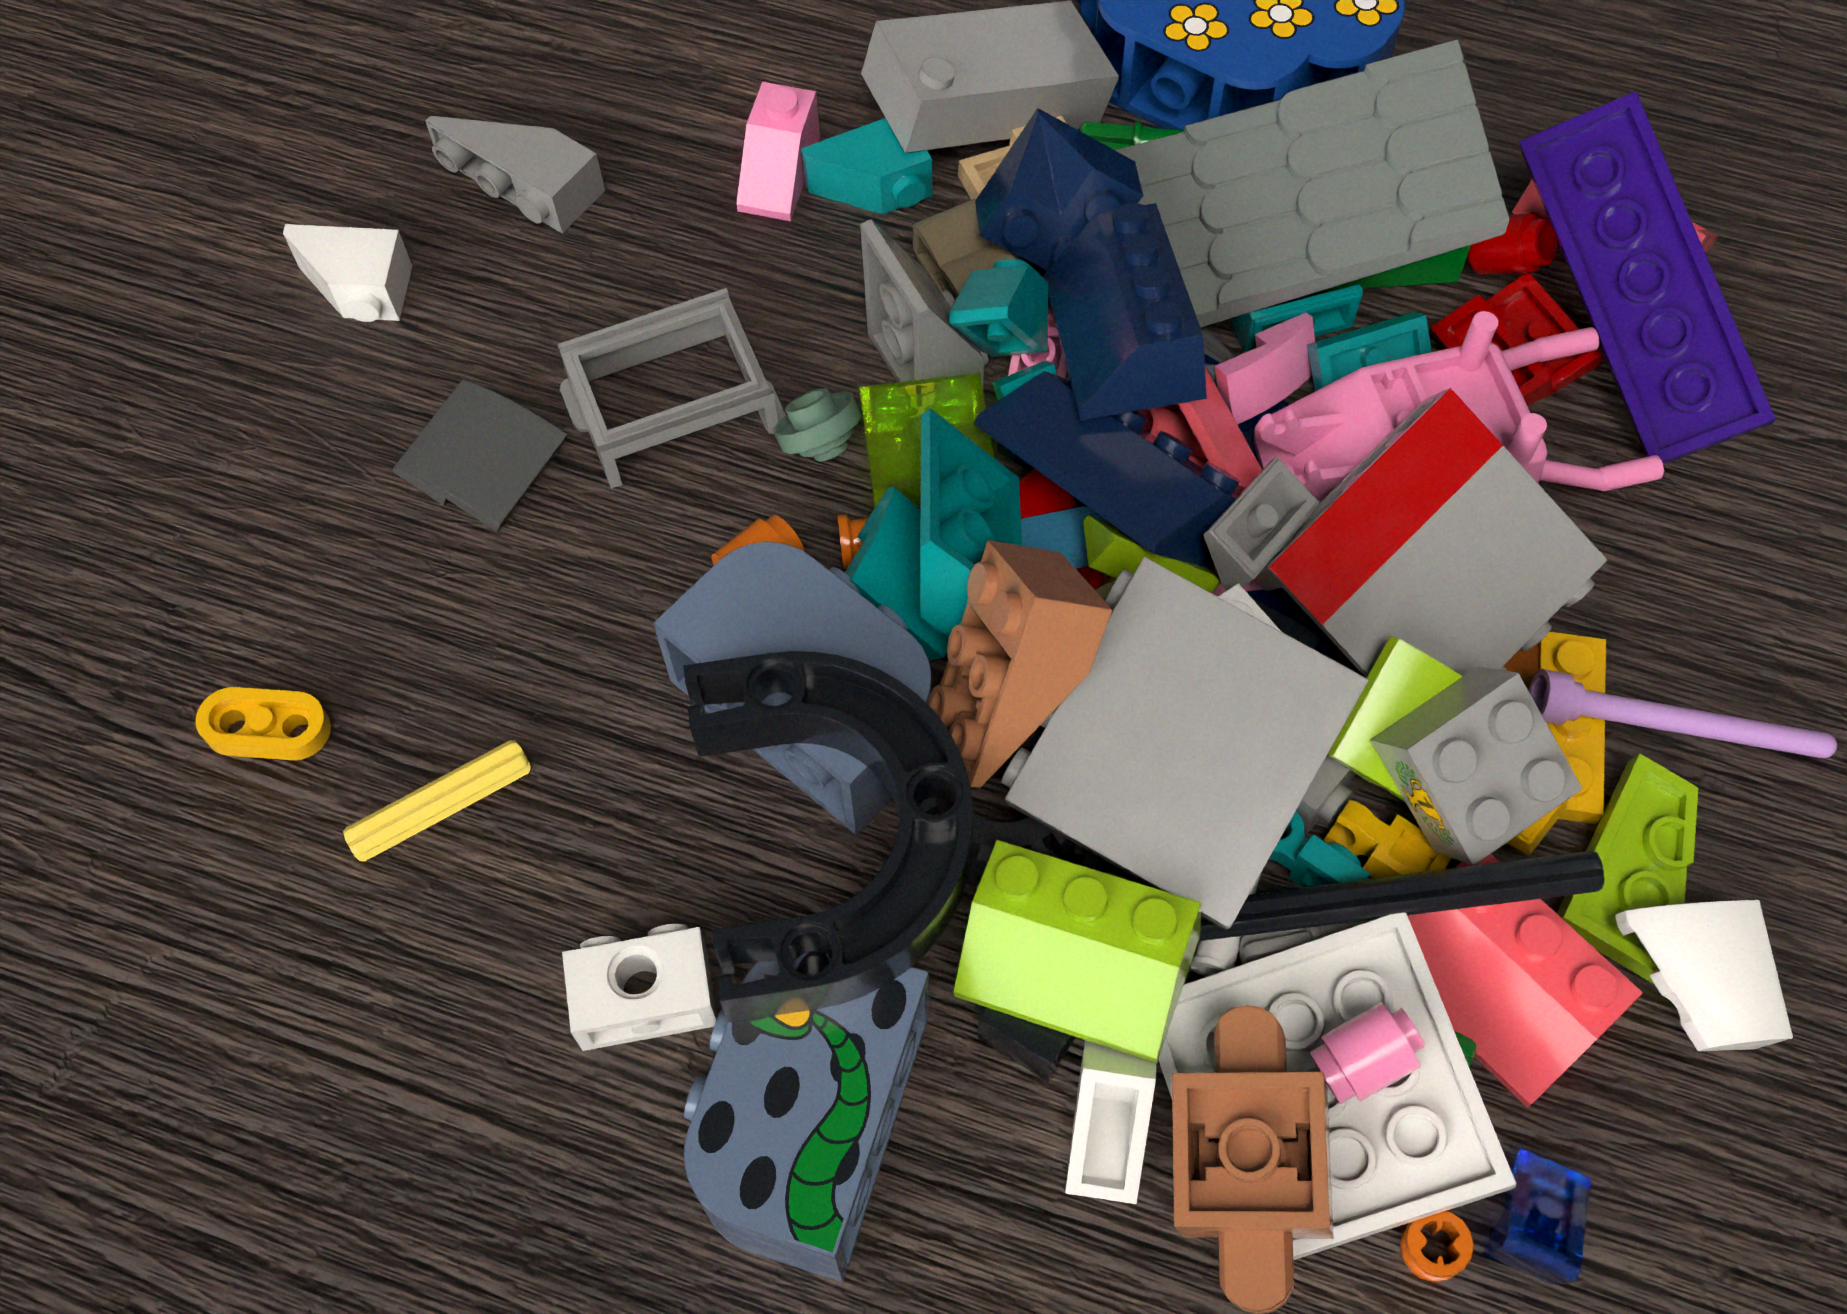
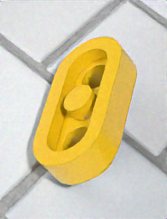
M227 687L209 695L201 703L196 714V728L200 736L211 749L226 756L302 760L320 751L326 744L331 731L329 716L319 701L312 695L300 691ZM237 721H245L239 731L228 733L232 724ZM308 725L301 735L290 737L291 732L296 727Z

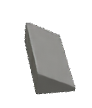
M1277 456L1264 467L1203 534L1221 583L1226 591L1238 583L1243 587L1254 580L1320 504Z

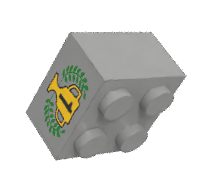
M1477 666L1370 740L1433 851L1472 866L1583 789L1521 676L1517 672Z

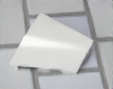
M1759 900L1666 905L1626 910L1615 915L1617 927L1623 936L1635 931L1659 968L1649 976L1661 995L1669 999L1677 1008L1680 1015V1024L1698 1051L1758 1049L1793 1038Z

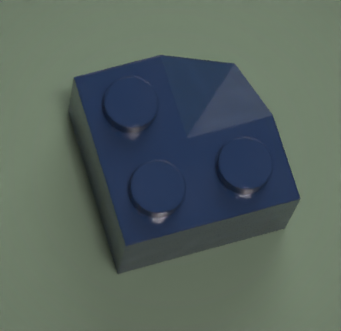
M1037 108L975 200L979 236L1048 270L1097 213L1113 211L1121 205L1138 203L1144 195L1136 163L1132 159Z

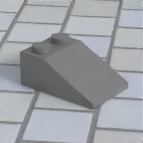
M872 219L861 223L868 335L902 390L906 387H919L931 384L952 387L951 385L955 382L958 384L954 386L956 389L958 386H962L957 392L960 390H964V392L957 393V395H963L955 397L961 399L952 400L957 401L956 403H947L951 399L945 396L952 398L955 396L948 395L947 393H956L955 391H947L944 396L926 405V409L929 410L931 408L936 413L951 407L946 406L944 403L955 405L982 393L984 388V366L988 365V355L949 324V311L955 302L951 293L948 290L941 292L930 274ZM941 389L936 390L935 396L941 394ZM937 401H938V402H941V404H944V405H940V406H944L945 408H939V407H938V404H936V402H937Z

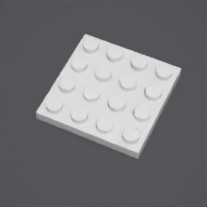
M1406 913L1390 914L1183 985L1158 1059L1172 1098V1073H1215L1214 1034L1220 1017L1233 1008L1251 1005L1261 1007L1272 1013L1283 1028L1286 1039L1287 1072H1319L1309 1052L1324 1044L1321 1036L1380 1002L1383 1003L1390 1014L1400 1008H1403L1425 1043L1424 1048L1415 1052L1421 1065L1420 1068L1361 1102L1354 1096L1339 1104L1327 1085L1334 1239L1293 1238V1260L1516 1187L1513 1174Z

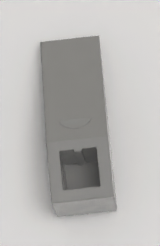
M430 116L425 120L434 145L432 152L443 167L453 173L460 171L475 180L488 195L494 198L501 196L513 203L534 223L544 222L563 234L605 192L597 154L554 128Z

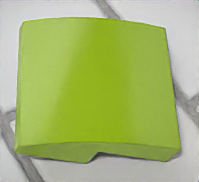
M1390 636L1367 677L1369 679L1367 685L1327 755L1366 781L1385 788L1405 802L1370 740L1463 676L1403 640Z

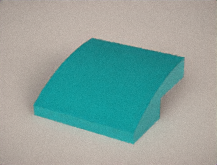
M892 486L886 489L857 537L863 541V544L845 573L850 577L849 581L856 586L859 594L875 607L885 605L901 617L908 628V632L920 643L928 659L944 658L947 653L949 637L934 631L920 617L921 510Z

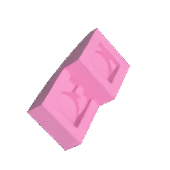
M1307 312L1256 333L1255 349L1214 366L1218 390L1237 425L1279 403L1311 377L1312 371L1307 345L1315 342L1313 317Z

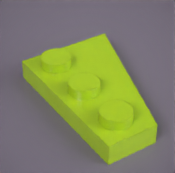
M1639 753L1627 762L1604 811V815L1586 850L1599 854L1605 876L1603 888L1598 892L1565 896L1557 914L1597 951L1654 984L1649 975L1659 968L1635 931L1623 936L1617 927L1615 915L1626 910L1685 904L1687 866L1694 863L1698 787Z

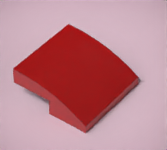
M1525 273L1486 301L1478 294L1430 327L1431 334L1444 349L1459 347L1464 342L1474 315L1481 311L1490 312L1498 319V326L1491 343L1497 345L1501 351L1534 341L1537 338L1579 330L1575 323L1530 273ZM1597 349L1549 361L1536 362L1511 372L1527 406H1530L1599 366L1602 354Z

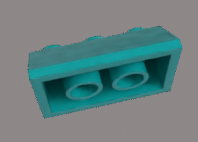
M930 408L921 415L920 617L934 631L949 637L952 629L961 623L968 602V578L973 566L981 562L987 541L991 540L1022 546L1019 477Z

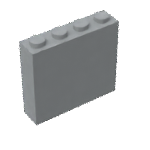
M1144 557L1135 574L1125 568L1122 570L1105 600L1109 607L1113 609V612L1108 620L1090 673L1040 725L1045 730L1033 751L1030 752L1023 747L1018 750L1007 768L1001 783L1011 788L1005 797L1009 806L1148 886L1201 902V916L1226 930L1233 924L1369 679Z

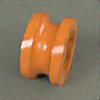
M1443 1211L1410 1222L1403 1231L1400 1242L1402 1259L1408 1269L1420 1279L1430 1282L1447 1281L1465 1269L1472 1258L1474 1246L1471 1232L1464 1221L1449 1211ZM1429 1227L1430 1235L1432 1236L1439 1230H1442L1449 1236L1452 1242L1447 1246L1446 1252L1452 1259L1450 1264L1444 1265L1442 1256L1437 1257L1431 1262L1423 1255L1421 1249L1426 1245L1427 1240L1421 1229Z

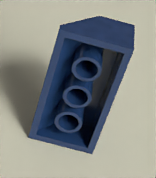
M1129 203L1121 205L1113 211L1097 213L1044 274V279L1048 282V298L1080 421L1207 399L1203 333L1156 203L1147 205Z
M1043 371L979 413L974 425L1152 554L1216 569L1203 534L1240 495V493L1235 491L1240 481L1212 463L1206 462L1205 466L1201 468L1188 458L1193 449L1178 438L1164 431H1160L1156 437L1145 430L1143 427L1148 418L1140 412L1133 411L1080 421L1070 379Z

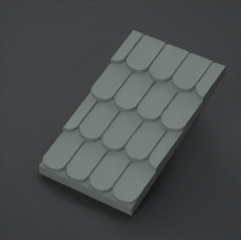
M1458 39L1366 64L1365 70L1362 72L1293 90L1285 94L1281 100L1186 125L1182 133L1115 150L1136 163L1144 195L1138 204L1156 203L1200 327L1318 291L1339 290L1358 284L1362 288L1458 282L1471 244L1505 234L1510 219L1504 198L1502 199V191L1491 152L1488 150L1489 145L1478 107L1475 105V96L1466 65L1463 62L1464 58Z

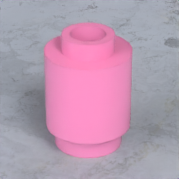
M1380 1002L1321 1036L1324 1044L1310 1051L1309 1054L1319 1072H1324L1325 1081L1338 1103L1342 1104L1354 1096L1361 1102L1420 1068L1421 1065L1415 1052L1424 1048L1425 1043L1403 1008L1390 1014L1383 1003Z

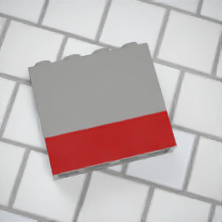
M1449 388L1426 398L1320 502L1318 507L1255 577V580L1265 591L1283 588L1366 678L1390 636L1403 640L1464 676L1477 666L1508 671L1504 665L1518 650L1526 651L1532 648L1549 633L1552 626L1548 620L1562 606L1569 607L1589 593L1595 585L1590 577L1607 559L1460 397Z

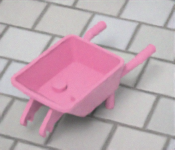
M1481 311L1474 315L1462 346L1359 368L1273 414L1264 415L1258 421L1253 433V443L1261 469L1263 470L1277 456L1313 496L1321 502L1426 398L1451 388L1537 483L1540 480L1604 492L1658 480L1664 474L1662 460L1657 455L1598 467L1597 469L1546 460L1548 453L1542 436L1547 428V422L1541 415L1530 413L1511 371L1536 362L1595 351L1599 347L1598 333L1595 328L1589 327L1537 338L1534 341L1501 351L1497 345L1491 343L1498 326V319L1494 314L1486 311Z

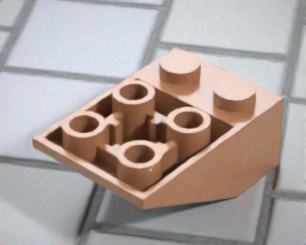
M988 540L981 562L976 563L970 572L967 584L968 602L960 625H956L950 633L947 645L948 662L941 684L933 688L928 705L945 724L954 739L964 761L971 787L981 788L1091 671L1112 609L1060 552Z

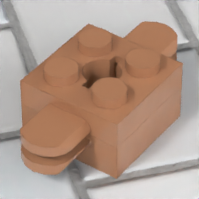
M1244 1005L1233 1008L1223 1014L1217 1023L1214 1034L1215 1073H1172L1174 1227L1183 1237L1218 1238L1219 1281L1225 1295L1233 1304L1246 1312L1265 1314L1274 1312L1285 1305L1293 1292V1238L1334 1239L1328 1092L1324 1072H1287L1286 1039L1280 1023L1267 1010L1261 1007Z

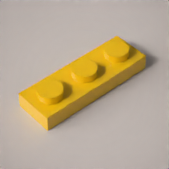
M1549 632L1539 642V670L1545 669L1571 674L1575 682L1583 684L1585 690L1605 693L1606 639ZM1579 716L1577 720H1567L1563 725L1547 723L1583 788L1567 800V808L1558 819L1597 824L1604 815L1605 720Z

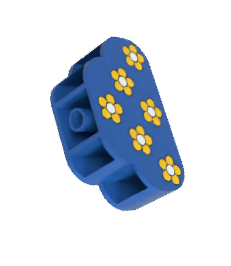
M1080 0L1079 5L1081 17L1119 75L1109 102L1161 128L1184 130L1186 125L1281 100L1285 94L1293 90L1359 73L1365 70L1366 64L1392 58L1405 10L1404 0Z

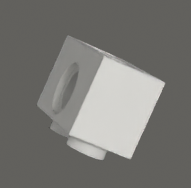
M666 924L651 929L646 937L624 941L614 936L595 937L582 942L580 949L562 952L570 1030L582 1051L710 1028L715 1025L717 1012L708 950L700 927L688 929L683 924ZM641 971H649L657 975L653 986L646 992L636 995L624 992V986L632 975Z

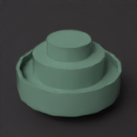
M820 388L807 392L790 402L785 408L787 415L776 424L773 430L784 453H799L803 457L814 456L816 461L821 462L840 455L848 448L846 440L854 433L853 427L859 422L862 414L853 393L847 391L830 393L829 389Z

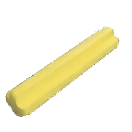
M509 740L347 826L343 831L344 838L353 855L359 861H367L527 775L531 770L530 763L521 746L515 740Z

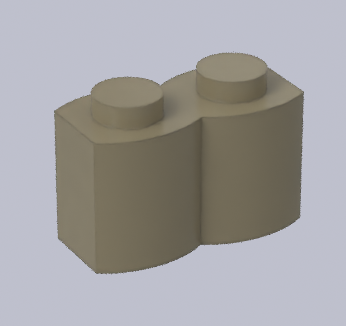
M975 199L913 224V250L920 265L930 274L941 292L948 290L955 301L973 270L992 269L993 263L1000 260L1015 259L1025 261L1024 258L1016 254L1013 255L1012 252L979 236Z

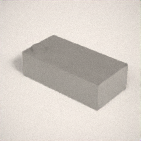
M1072 1L876 21L861 72L905 153L1010 139L1011 131L1026 126L1037 108L1054 117L1062 115L1066 123L1077 130L1086 121L1100 123L1119 78V75Z

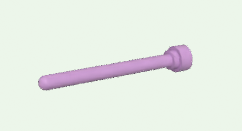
M1541 669L1535 674L1529 688V693L1545 722L1548 724L1563 725L1567 720L1575 721L1579 716L1817 758L1831 757L1837 750V741L1829 733L1588 691L1584 689L1582 683L1575 682L1572 675L1568 673Z

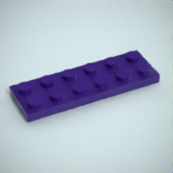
M1637 92L1630 93L1519 141L1520 151L1590 321L1598 333L1600 345L1646 457L1657 455L1662 460L1663 465L1773 424L1775 421L1773 411Z

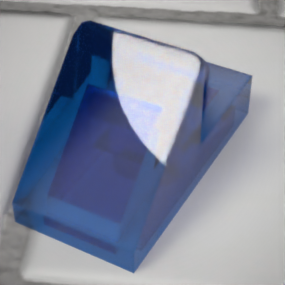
M1521 1148L1510 1168L1516 1182V1187L1506 1191L1503 1213L1483 1249V1255L1550 1285L1575 1282L1581 1272L1591 1178Z

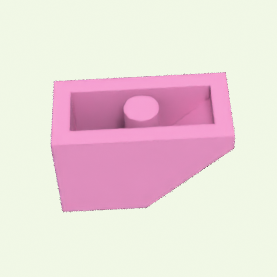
M767 82L761 83L746 124L736 203L738 212L786 221L792 220L805 182L801 148L817 143L820 139L816 91Z

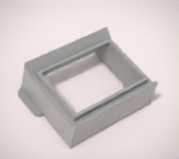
M727 288L557 344L568 377L560 384L561 395L574 428L580 432L589 431L611 489L622 485L615 461L617 458L754 411H758L768 434H774L773 428L786 416L773 385L763 375L731 303ZM726 336L746 383L607 430L588 381Z

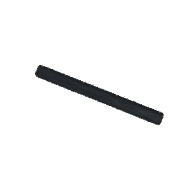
M1585 851L1250 894L1229 929L1225 930L1201 916L1199 941L1374 920L1398 913L1414 915L1598 892L1604 886V870L1599 854L1594 851Z

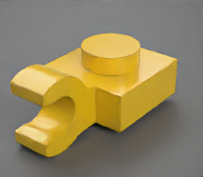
M1353 800L1348 801L1324 839L1326 843L1334 842L1344 846L1355 856L1363 855L1368 857L1369 859L1363 869L1371 873L1370 877L1373 879L1445 870L1451 860L1450 857L1434 852L1422 830L1397 814L1389 826L1375 817L1367 807Z

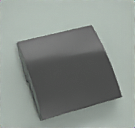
M462 379L393 467V472L444 506L448 500L497 533L563 445L567 434L514 401L483 386Z

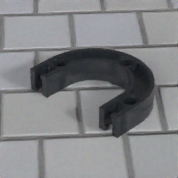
M787 651L683 665L685 684L692 705L688 706L690 730L698 757L794 743L816 744L834 748L861 761L880 778L891 794L900 818L897 838L887 862L869 885L846 902L816 914L712 930L714 949L722 975L718 976L720 1002L728 1023L843 1004L863 997L905 973L928 952L951 921L962 898L972 858L973 806L971 787L962 756L945 724L918 694L901 681L880 669L839 655L820 652ZM777 692L787 693L792 696L786 703L778 706H769L762 703L767 696ZM746 702L740 707L708 714L705 712V705ZM931 797H941L953 805L947 812L939 815L928 814L918 808L921 802ZM810 951H820L831 958L829 965L822 972L814 975H804L793 968L796 960L802 954ZM765 961L778 962L780 972L776 976L733 986L732 976H735L734 964Z

